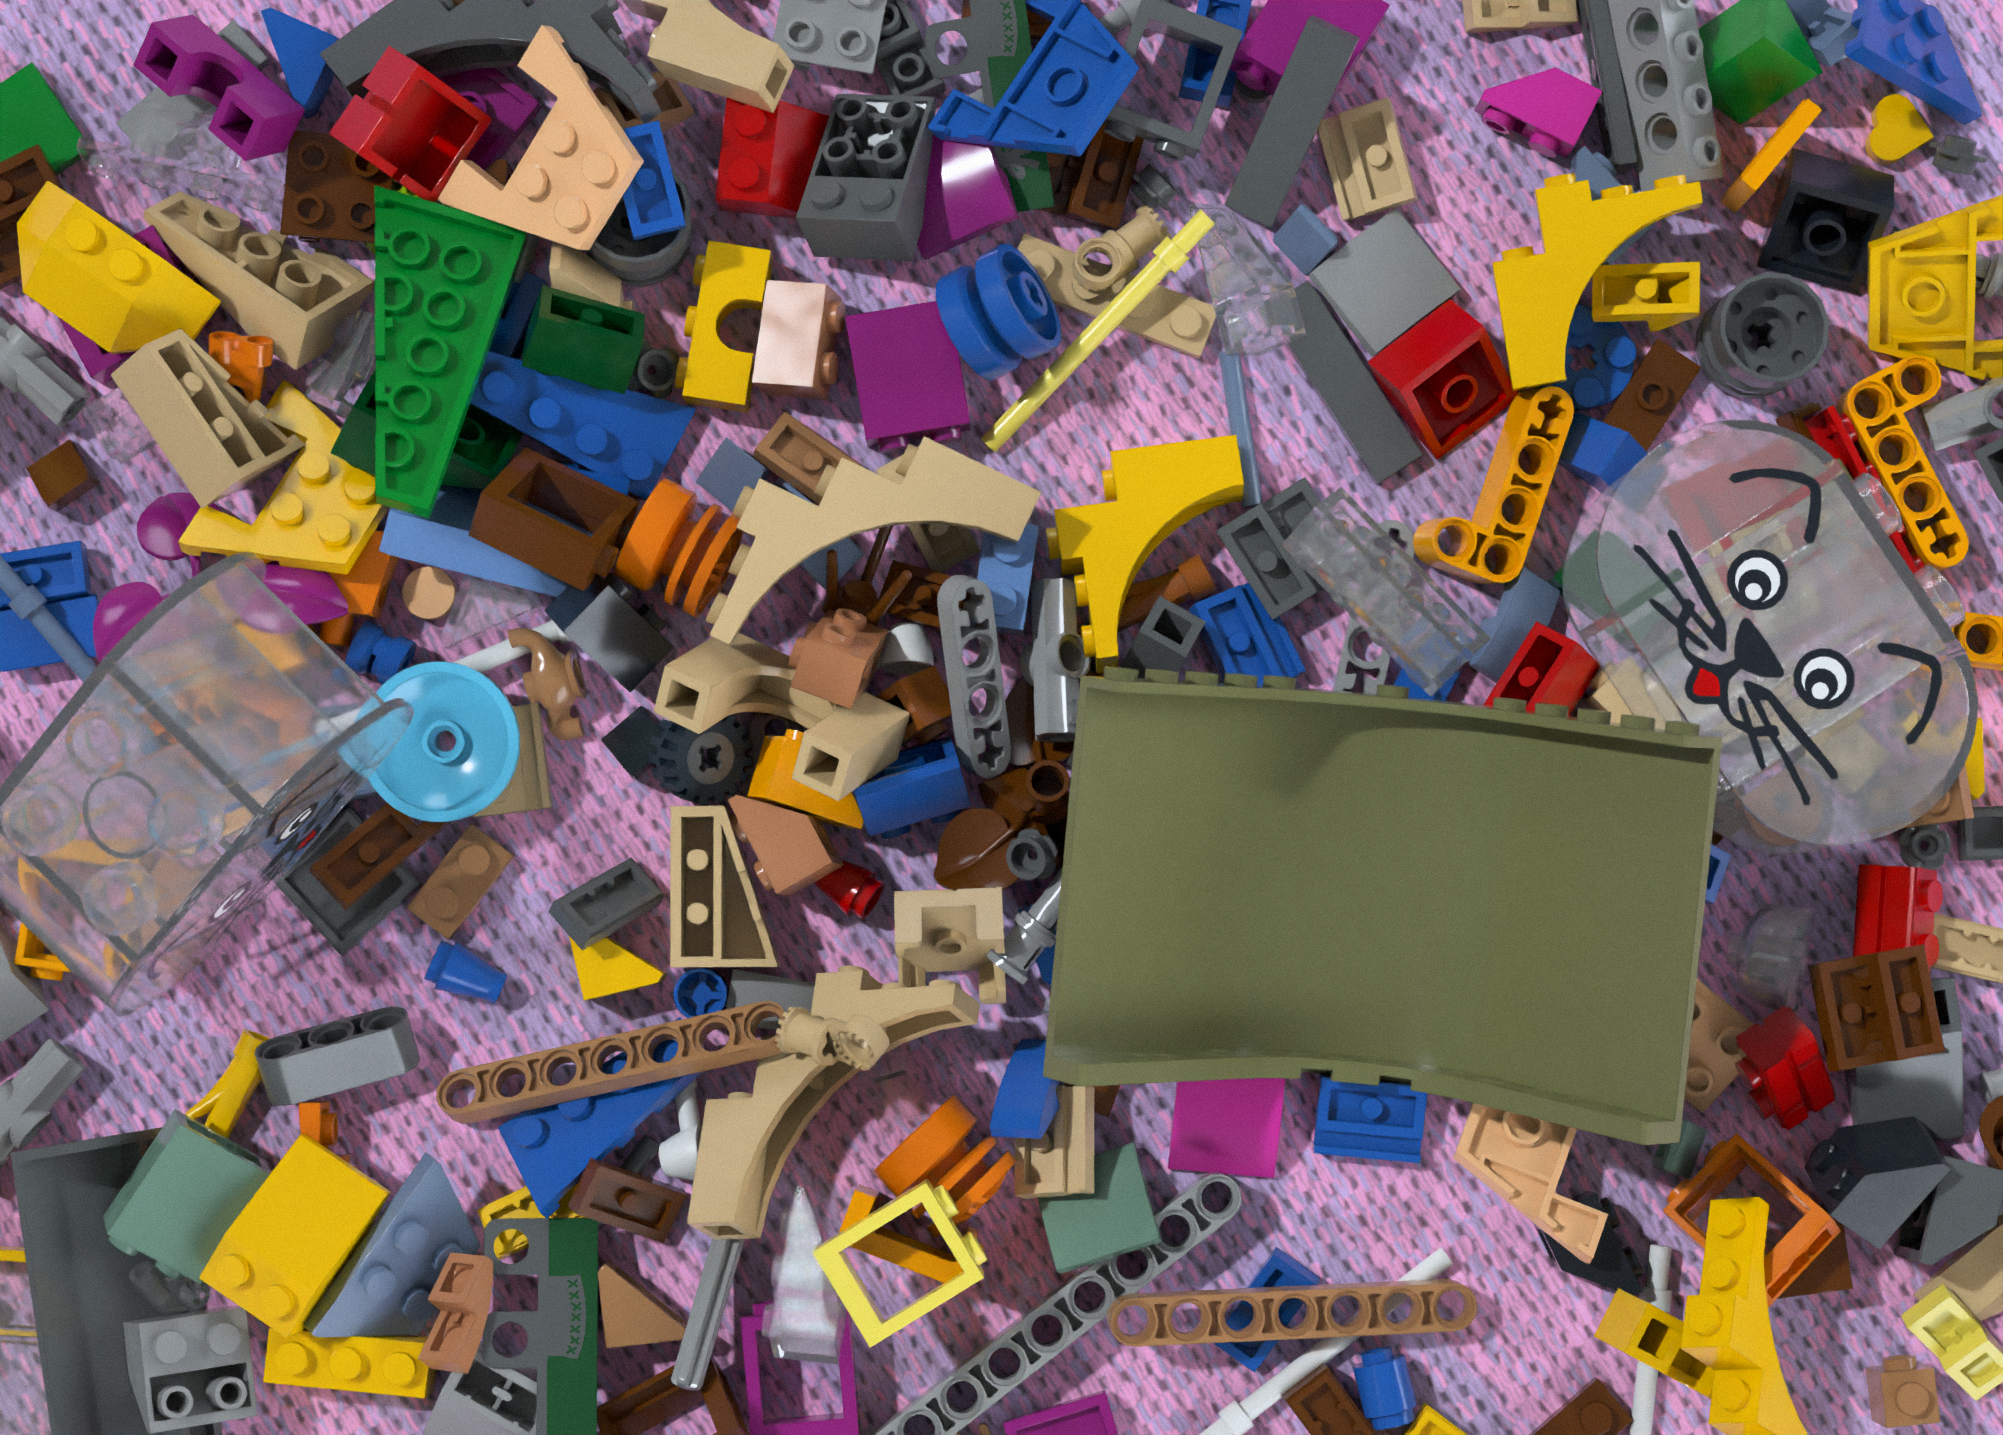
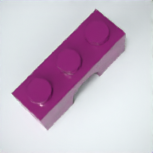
M193 14L152 22L133 64L134 67L169 97L183 94L193 95L217 107L208 130L244 161L285 152L305 111L300 104Z

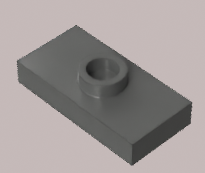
M631 857L553 901L548 912L583 951L658 907L665 894Z

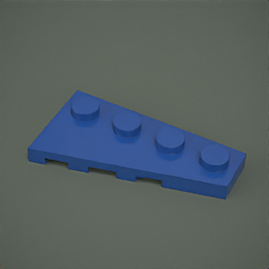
M488 351L470 402L471 405L589 471L630 478L628 492L647 501L696 408L627 389L625 394L610 390L594 389L585 383L556 375H543L534 369L521 366L522 360Z
M675 1040L661 1042L654 1050V1062L665 1063L670 1061L678 1051V1042ZM621 1052L603 1063V1073L615 1074L622 1070L627 1062L626 1052ZM702 1072L527 1110L499 1126L498 1129L539 1212L546 1219L549 1218L561 1206L558 1201L579 1183L590 1158L601 1161L617 1145L622 1149L636 1135L634 1130L652 1112L660 1113Z

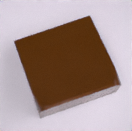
M71 439L26 468L48 508L56 512L101 483Z

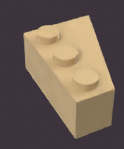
M178 329L143 345L111 374V377L203 509L271 474L306 444L295 434L287 438L264 417L269 410L257 399L250 404L227 382L231 375L182 329Z
M671 806V968L782 967L740 840L730 822V810L726 806Z

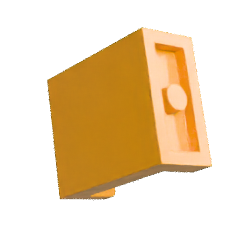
M861 1184L857 1186L839 1233L871 1214L879 1191ZM968 1226L965 1235L972 1232L977 1239L978 1230ZM879 1227L849 1246L943 1283L963 1272L953 1254L883 1227Z

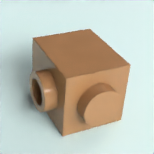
M1915 1355L1888 1356L1883 1358V1365L1865 1367L1871 1419L1873 1422L1885 1428L1941 1423L1933 1367L1916 1362Z

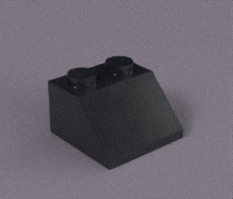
M1792 148L1776 188L1756 267L1789 274L1796 278L1858 294L1868 271V242L1882 238L1894 209V175Z
M1914 1116L1838 1127L1828 1140H1823L1815 1146L1809 1156L1808 1163L1804 1166L1829 1215L1878 1249L1887 1242L1951 1170L1923 1123Z

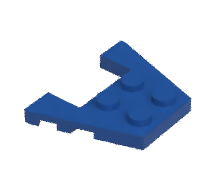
M1025 0L1027 10L1052 23L996 107L991 108L953 88L927 128L935 137L941 140L1081 156L1139 70V66L1081 0Z

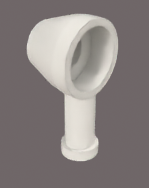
M897 623L890 628L876 669H882L892 674H914L934 665L933 651L924 626L917 623Z
M696 1079L675 1098L680 1132L659 1145L661 1168L668 1177L694 1180L702 1130L695 1088H697Z

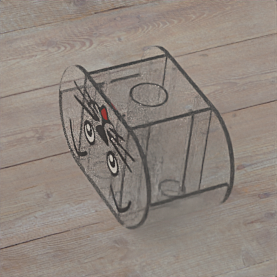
M1751 420L1712 422L1681 432L1649 452L1629 472L1611 484L1598 496L1579 521L1566 551L1562 576L1566 609L1576 631L1632 715L1654 717V728L1664 730L1666 720L1700 724V735L1722 737L1713 830L1739 846L1769 854H1799L1821 850L1834 845H1848L1873 840L1905 827L1929 811L1954 784L1970 753L1978 716L1976 682L1967 653L1951 630L1965 620V612L1951 585L1935 568L1925 565L1913 573L1888 537L1902 528V518L1893 499L1876 478L1864 472L1851 481L1840 464L1815 442L1787 428Z
M253 552L237 553L211 565L176 589L142 618L102 659L0 786V902L117 1017H123L141 1009L168 991L207 959L259 907L391 752L405 733L414 715L413 707L403 698L384 702L263 583L266 575V564Z

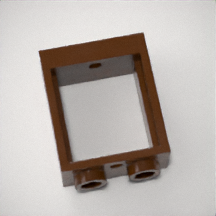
M525 447L481 492L468 536L584 591L597 575L605 577L611 570L618 551H621L634 524L633 519L639 501ZM530 502L594 534L590 537L526 506V504Z
M712 1355L703 1386L700 1390H685L672 1384L671 1377L674 1365L597 1407V1424L600 1429L597 1431V1435H639L702 1400H705L717 1430L713 1435H750V1432L728 1378Z

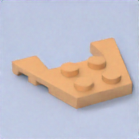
M541 25L517 66L557 96V101L505 186L473 161L461 160L438 200L445 205L578 250H590L644 161L608 106L600 103L588 85V76L579 63L573 62L563 47L562 43L564 40L559 32L551 26Z
M1473 1103L1453 1159L1578 1259L1590 1264L1596 1252L1608 1214L1555 1193L1577 1129Z

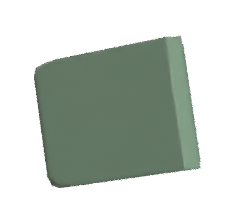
M1682 1119L1680 1143L1659 1144L1652 1162L1654 1167L1689 1179L1703 1144L1706 1130Z

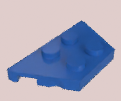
M1857 0L1858 7L1853 11L1851 24L1856 30L1859 29L1856 38L1846 43L1845 54L1847 57L1963 125L1982 116L1981 108L1947 32L1943 16L1935 6L1928 5L1921 0Z

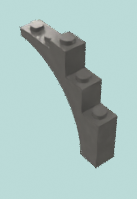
M393 0L320 53L348 95L353 98L356 94L364 99L369 90L362 86V84L388 46L420 64L439 78L479 68L517 66L541 25L551 26L563 38L564 42L562 45L573 62L579 63L589 78L588 83L621 101L644 124L662 113L652 93L659 88L655 79L640 61L632 66L626 59L630 52L619 37L622 31L612 14L619 9L615 0H538L535 3L533 0H465L458 6H455L451 0Z

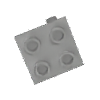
M781 0L773 42L781 46L795 65L794 69L809 70V65L813 64L873 75L887 0Z

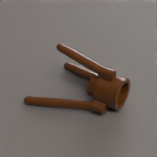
M893 525L879 529L861 579L851 580L839 590L837 552L834 549L827 552L826 598L822 607L824 613L829 609L834 611L840 608L850 609L864 615L867 618V623L875 626L879 625L881 617L912 578V573L909 570L903 571L878 602L876 591L871 583Z

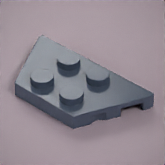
M425 1152L303 1325L312 1335L316 1337L418 1335L437 1309L427 1299L450 1252L475 1255L481 1245L441 1164L434 1157Z

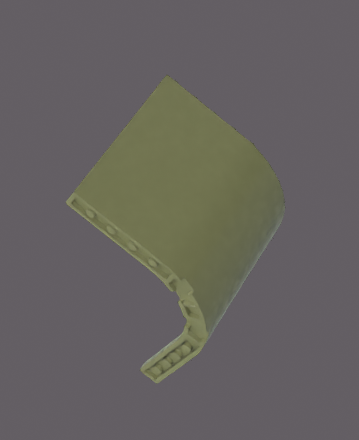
M1108 666L1104 667V677H1080L1043 1077L1075 1086L1086 1087L1248 1078L1300 1079L1301 1072L1330 1074V1080L1336 1082L1375 1086L1380 1085V1080L1411 1084L1410 1091L1463 1100L1640 1145L1680 1143L1722 737L1700 735V724L1666 720L1665 730L1654 728L1655 718L1621 714V722L1614 723L1611 722L1612 712L1578 708L1577 717L1568 716L1569 706L1559 704L1535 703V712L1526 711L1527 700L1494 697L1493 706L1412 698L1409 697L1410 687L1377 684V693L1371 694L1295 687L1296 678L1264 675L1263 685H1257L1258 676L1225 673L1224 683H1218L1219 674L1199 671H1186L1185 681H1178L1179 672L1161 669H1145V679H1137V669Z

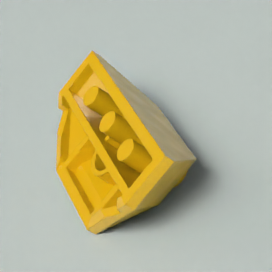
M49 181L45 183L17 222L23 293L111 354L138 351L143 345L178 329H182L194 341L222 302L143 244Z

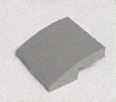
M1397 208L1352 239L1308 275L1372 358L1461 290Z

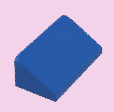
M97 593L48 601L44 606L90 658L97 657L93 641V620L99 604ZM11 608L0 609V672L65 662L28 619L22 621Z

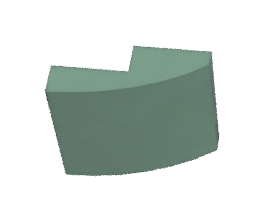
M1134 1142L1094 1155V1194L1074 1193L1069 1196L1038 1198L1056 1271L1059 1274L1162 1242L1149 1199L1150 1192Z

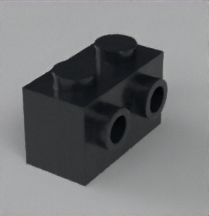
M612 572L605 579L597 575L584 591L569 585L544 610L545 613L563 633L631 693L674 648L661 633L667 624L645 603L638 610L631 605L628 600L634 593Z

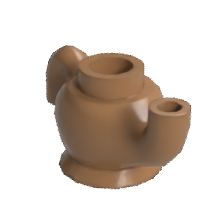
M527 628L508 630V638L512 648L525 646L532 653L531 671L523 673V683L530 702L540 701L547 709V726L551 734L558 740H572L584 737L585 732L581 718L579 716L573 717L570 710L577 696L586 699L587 696L582 669L573 649H570L565 655L558 651L537 631Z

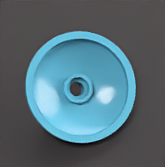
M452 662L421 663L406 668L392 676L372 697L361 723L359 735L360 756L362 759L368 753L362 761L364 766L370 760L364 767L365 773L377 793L393 808L405 815L423 821H455L467 818L485 809L508 786L516 770L520 754L519 724L507 696L495 682L483 673L471 667ZM445 731L451 732L456 739V744L450 751L443 750L439 744V737ZM385 742H387V743L378 751V749H379Z

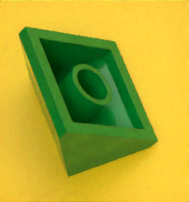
M1740 0L1698 29L1703 43V59L1708 87L1712 95V105L1739 124L1754 118L1823 73L1785 0Z

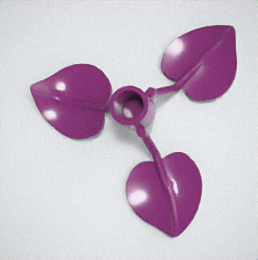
M170 493L166 496H160L142 512L137 522V537L146 553L155 558L168 561L179 560L188 556V554L181 552L178 541L200 509V505L192 493ZM213 503L209 505L210 507L222 512V510L216 504ZM189 555L194 597L186 605L185 611L173 594H166L161 597L157 589L148 583H126L110 590L98 604L93 620V641L96 656L101 665L121 658L148 656L163 652L177 645L183 637L186 638L187 646L195 653L213 655L221 652L227 646L229 628L236 629L238 627V618L248 601L249 611L253 617L263 623L275 626H300L329 621L348 614V603L328 572L283 567L279 565L278 561L273 560L260 568L258 572V585H247L232 610L228 612L227 605L220 597L213 593H205L200 556Z

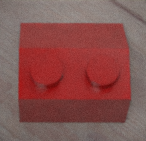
M727 98L715 193L719 210L796 219L829 116L779 100L774 113Z
M1451 299L1367 362L1384 395L1436 460L1512 403L1514 397L1518 395L1516 391H1512L1511 380L1484 326Z

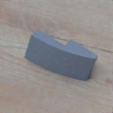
M1523 566L1517 577L1505 583L1496 616L1482 619L1469 666L1497 683L1535 622L1537 621L1547 627L1549 626L1560 590Z

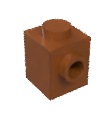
M934 665L897 680L876 696L911 713L901 746L916 739L921 746H924L948 731L944 722L952 717L949 691Z

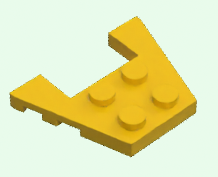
M2003 194L1868 242L1867 345L1869 350L1903 359L1914 355L1925 356L1933 360L1937 365L1963 371L1966 376L1981 380L2003 377V339L1974 340L1977 242L2003 240Z
M283 380L267 404L266 408L269 411L264 417L287 438L295 434L306 445L301 448L252 525L210 506L203 509L200 507L178 541L181 552L195 556H201L202 552L226 554L228 560L247 562L249 558L278 561L279 565L283 567L348 574L389 507L377 504L374 475L354 468L345 460L330 453L341 429L291 383Z

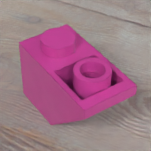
M1555 67L1484 90L1474 111L1483 115L1481 121L1486 126L1499 133L1509 134L1513 130L1529 138L1528 145L1538 153L1552 158L1560 154L1567 158L1586 125L1602 90Z

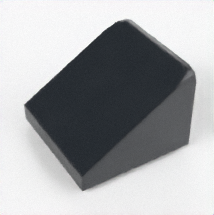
M642 706L638 707L601 739L618 762L635 780L654 765L649 762V753L656 752V746L650 744L653 735L660 736L662 733L657 727L658 724Z

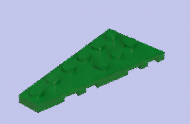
M374 185L377 504L429 518L528 241V232L466 211Z

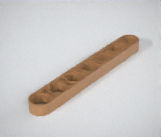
M761 1001L459 1069L449 1073L441 1080L437 1088L436 1099L441 1109L453 1121L460 1124L474 1123L774 1056L782 1053L780 1048L776 1046L778 1042L775 1041V1037L780 1034L777 1033L768 1040H760L755 1037V1030L758 1024L768 1017H777L784 1020L782 1014L786 1011L778 1003ZM719 1028L729 1030V1040L722 1049L712 1052L704 1049V1041L711 1031ZM666 1040L678 1042V1051L670 1061L665 1063L654 1062V1050L661 1042ZM616 1051L626 1052L627 1062L622 1070L615 1074L603 1073L602 1067L606 1057ZM572 1062L576 1064V1074L569 1083L563 1086L553 1085L552 1075L557 1067L564 1063ZM514 1074L525 1075V1086L519 1094L513 1097H504L502 1095V1086L506 1079ZM465 1085L475 1086V1097L470 1104L463 1108L452 1107V1097L460 1087Z
M1409 1280L1130 1293L1122 1295L1112 1302L1106 1319L1109 1330L1119 1342L1127 1346L1141 1347L1453 1332L1462 1330L1472 1323L1477 1312V1302L1472 1291L1456 1280ZM1447 1291H1459L1464 1299L1463 1311L1454 1319L1441 1318L1437 1311V1302L1440 1296ZM1396 1293L1407 1294L1412 1303L1409 1316L1403 1321H1389L1384 1312L1387 1299ZM1345 1295L1353 1296L1359 1304V1313L1356 1319L1345 1325L1336 1323L1331 1314L1332 1305L1335 1300ZM1299 1298L1303 1300L1307 1310L1303 1322L1294 1327L1282 1325L1278 1317L1279 1307L1287 1299ZM1235 1301H1247L1251 1304L1254 1312L1251 1323L1239 1330L1228 1327L1225 1321V1312L1228 1306ZM1184 1303L1196 1305L1201 1315L1198 1325L1188 1332L1177 1331L1172 1326L1171 1321L1175 1308ZM1128 1306H1140L1146 1311L1147 1322L1143 1330L1133 1335L1120 1331L1118 1316L1121 1311Z

